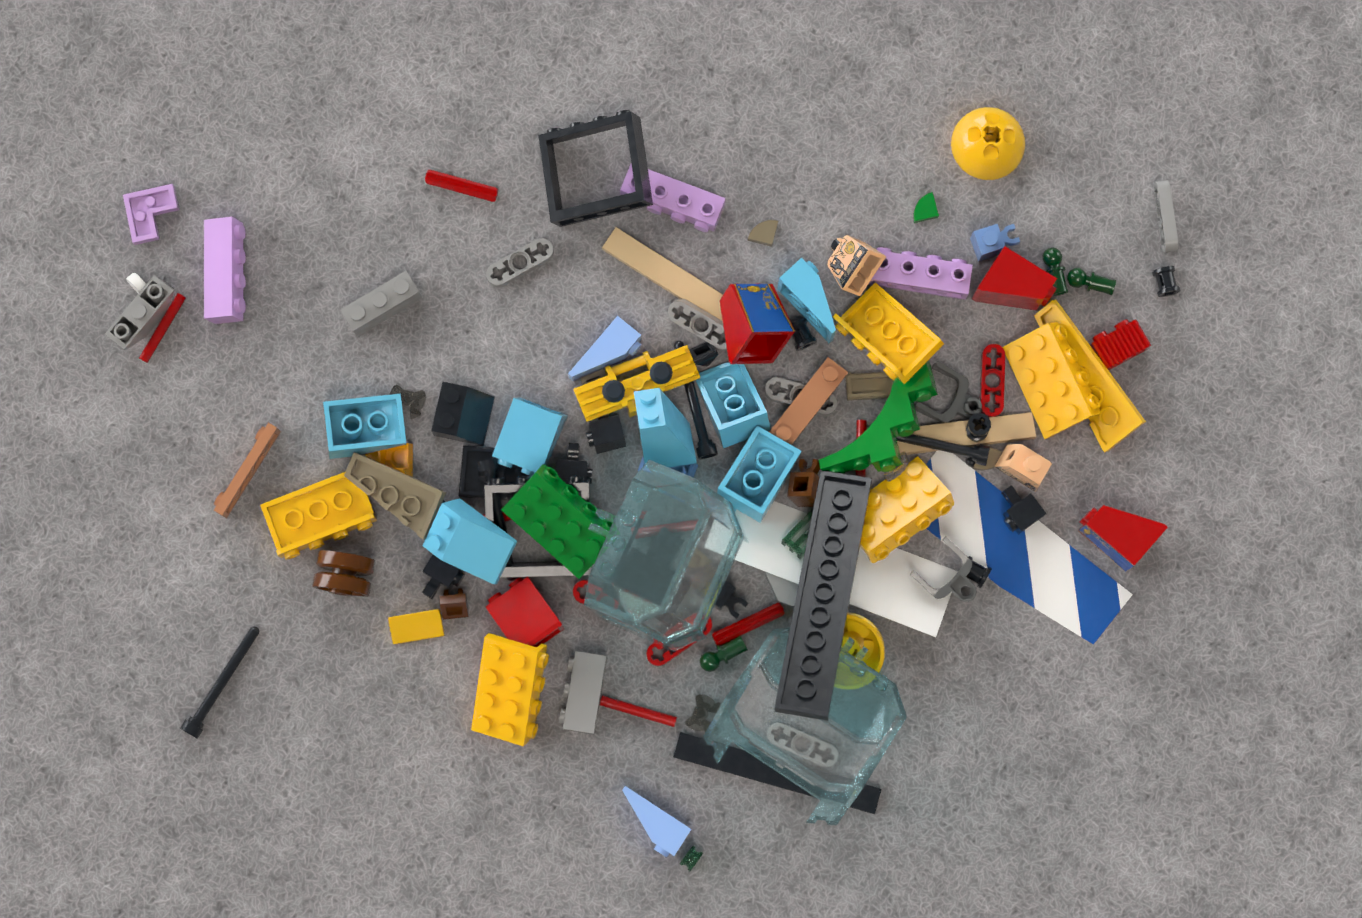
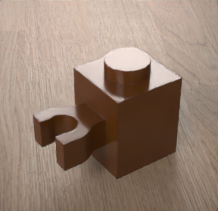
M799 459L798 466L801 472H790L787 497L797 507H814L819 476L817 475L820 470L819 460L813 459L812 466L806 469L807 462L804 459Z

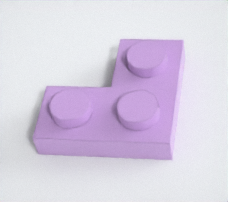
M173 184L123 195L132 243L134 245L159 240L155 216L179 210Z

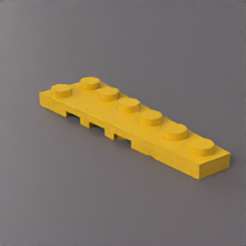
M1052 300L1036 313L1034 317L1039 327L1050 322H1058L1065 328L1067 332L1066 339L1070 347L1077 353V362L1081 371L1086 373L1089 379L1088 386L1100 403V414L1088 418L1090 421L1089 425L1102 450L1108 452L1146 421L1058 301Z

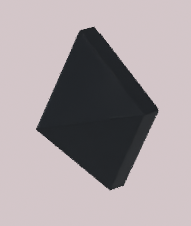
M708 342L689 349L695 365L709 366L719 355L714 345Z

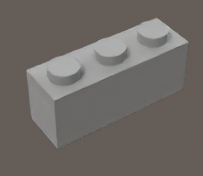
M404 271L342 308L341 312L358 337L422 299V296L407 271Z
M575 651V657L569 658L567 672H571L572 675L570 683H565L563 698H568L566 709L561 708L559 724H563V730L595 735L607 656Z

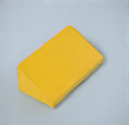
M440 609L388 617L393 645L445 636Z

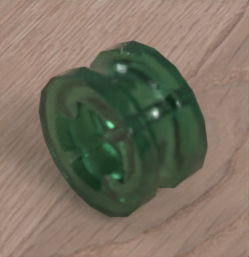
M694 845L680 862L681 866L686 865L688 867L687 870L689 872L703 855L702 851L697 852L695 850L696 847Z

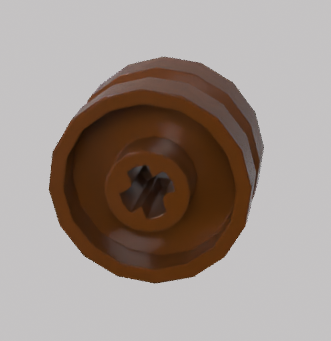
M318 551L316 564L320 568L332 572H318L314 574L313 588L343 596L369 597L371 583L367 579L356 577V575L368 576L373 574L374 559L350 553Z

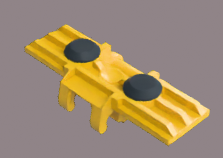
M686 345L655 358H651L648 351L642 352L641 356L613 367L608 365L604 367L607 376L573 390L586 422L627 407L628 415L631 418L637 415L635 391L660 388L664 393L701 377ZM643 365L647 366L648 371L620 382L617 381V375Z

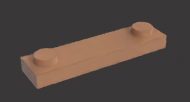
M827 357L769 433L793 445L847 376L848 372Z
M268 422L266 427L262 426L255 437L256 443L228 488L217 496L214 502L216 506L214 508L215 512L227 519L281 431Z

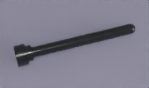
M682 341L674 343V349L684 346ZM694 381L684 384L699 439L696 452L698 459L701 460L718 455L716 444L708 437Z
M914 434L907 437H896L899 442L971 457V460L976 461V464L983 466L987 464L990 450L988 445L980 444V446L975 445L973 448Z
M497 458L477 462L478 470L482 472V476H485L486 482H490V478H496L495 474L498 473L497 468H499ZM493 493L495 525L507 533L504 514L501 510L499 493ZM511 554V556H510V558H509L507 564H513V563H514V562H513L512 554ZM506 577V578H507V580H509V581H513V580H515L516 577Z
M253 626L249 629L193 717L190 716L188 720L185 719L180 729L198 739L203 731L201 728L204 725L202 723L257 638L260 632L258 627Z

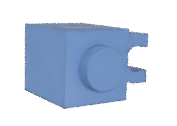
M998 224L973 231L970 240L978 262L998 256L1005 245L1014 246L1020 243L1019 237L1010 239L1007 236L1008 232L1015 230L1014 224L1006 226L1001 232Z

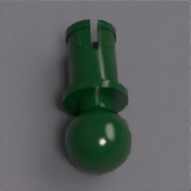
M1048 248L1044 251L1042 260L1050 268L1046 272L1057 278L1053 284L1057 289L1052 296L1066 294L1068 289L1063 272L1066 269L1063 266H1059L1062 261V253L1057 248Z
M1074 268L1069 271L1067 281L1070 286L1080 288L1086 285V291L1088 292L1091 289L1112 296L1116 280L1094 275L1095 272H1091L1090 276H1088L1080 268Z
M738 636L721 647L719 645L716 646L718 652L708 651L701 655L700 666L705 671H715L721 661L728 664V660L748 651L741 636Z

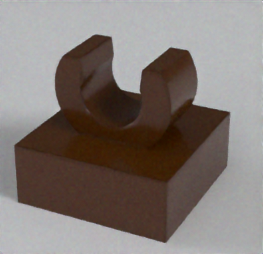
M459 588L458 594L449 595L448 590H445L444 596H440L443 620L469 617L466 594H463V590Z

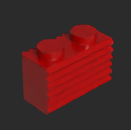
M1125 319L1114 326L1115 331L1109 334L1103 331L1092 338L1094 342L1090 346L1108 370L1150 348L1151 344L1136 319L1131 322Z

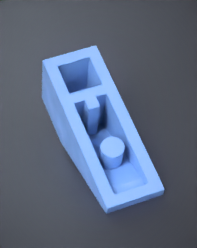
M617 316L568 373L569 378L575 381L608 365L610 366L622 361L629 354L634 356L642 346L640 343L641 334Z
M625 786L622 791L651 841L656 844L654 850L665 857H668L669 854L675 856L691 829Z

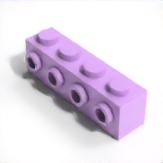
M630 164L620 189V195L636 192L632 164ZM648 169L653 205L647 206L648 211L661 215V212L671 215L670 218L678 223L690 222L695 224L694 228L702 232H708V230L715 231L725 206L724 197Z
M234 217L204 220V319L214 324L243 321V313L246 310V304L243 299V288L246 285L243 274V264L246 260L243 250V239L246 232L243 223Z
M879 247L876 249L884 254L886 258L868 285H873L876 282L880 287L966 300L969 294L973 266L967 264V261L952 259L951 262L942 260L940 256L927 255V258L918 257L916 253L910 251H903L902 254L892 253V250Z

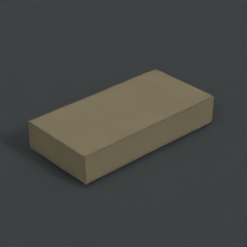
M885 372L847 374L845 377L847 401L888 398L894 381Z

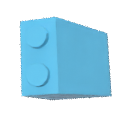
M660 388L635 391L634 397L645 470L649 471L697 463L690 423Z
M513 398L492 456L498 458V464L512 468L513 464L522 467V473L532 476L542 464L547 466L568 415L523 398Z

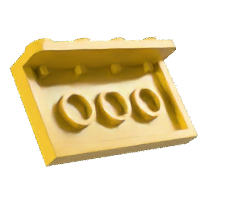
M876 282L841 317L836 313L832 316L837 322L835 328L844 337L849 334L852 337L851 343L858 350H867L869 353L866 356L876 366L881 363L885 367L883 371L893 381L898 378L903 384L944 345L938 336Z
M1058 322L1047 323L1002 347L1044 439H1048L1090 417L1100 414L1099 400L1092 394L1088 386L1089 379L1086 373L1081 371L1077 362V353L1070 347L1066 339L1067 332Z
M918 456L870 490L860 547L872 563L885 559L891 551L899 545L906 544L913 535L928 528L931 522L940 516L946 515L954 506L951 492Z
M346 472L260 505L276 546L277 555L280 558L285 557L286 560L295 558L300 555L299 551L306 548L310 550L318 549L325 545L324 541L332 538L334 541L341 540L349 536L348 532L358 529V531L367 530L373 527V522L378 521L368 495L344 476Z
M491 633L484 637L472 731L523 747L530 739L535 738L538 731L536 717L542 706V701L539 700L540 692H542L545 685L543 672L549 660V654L546 653L547 645L541 643L538 647H533Z

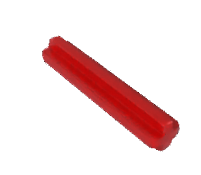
M428 170L425 176V182L429 185L495 202L498 196V189L496 187L438 171Z
M780 603L773 604L714 632L712 638L715 644L720 646L782 617L785 611Z

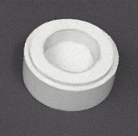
M132 273L126 278L127 282L138 294L146 285L136 273Z

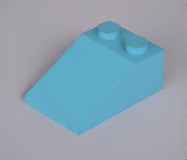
M801 258L779 278L777 290L830 343L833 341L836 328L820 277L817 274L819 271L811 261L805 262Z
M726 362L699 373L701 378L695 381L723 449L749 439L756 426L766 431L771 430L767 411L744 364H730V362Z
M401 394L323 402L329 459L352 457L354 452L363 455L406 445Z
M756 426L718 487L716 498L761 523L802 451L763 428Z
M459 498L441 504L422 546L440 560L495 585L505 569L517 540Z

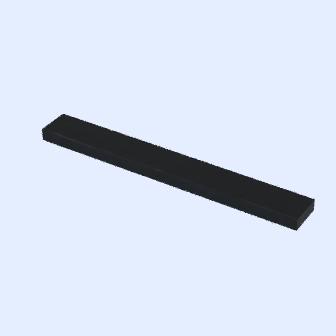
M682 732L679 734L673 758L871 814L876 812L882 790Z

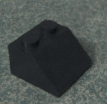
M442 382L431 432L437 437L484 446L495 397L467 386Z

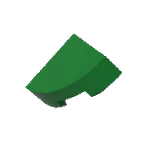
M933 192L924 195L916 204L913 213L914 223L939 217Z

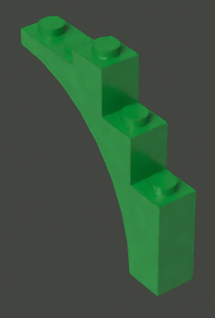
M928 360L905 384L896 378L882 411L871 426L848 446L834 454L819 459L820 469L822 471L845 474V472L852 470H864L873 464L878 472H889L897 466L903 465L896 437H907L912 435L914 431L920 430L914 402H925L930 400L931 397L938 395L930 361Z

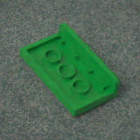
M544 464L538 468L532 477L501 509L578 579L615 543L620 535L617 526L611 520L605 519L592 503L586 502L572 485L566 484L553 468L547 467Z

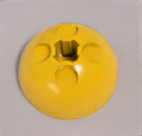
M983 107L967 113L957 123L951 137V150L955 161L967 174L982 180H995L1007 176L1020 164L1025 151V137L1020 124L1011 114L999 108Z
M848 612L834 686L857 688L871 682L880 672L885 658V645L881 633L870 620L859 614Z

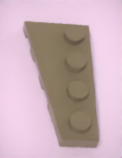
M356 452L353 453L344 475L368 496L379 502V505L395 515L405 526L410 527L421 539H426L446 495L445 491Z

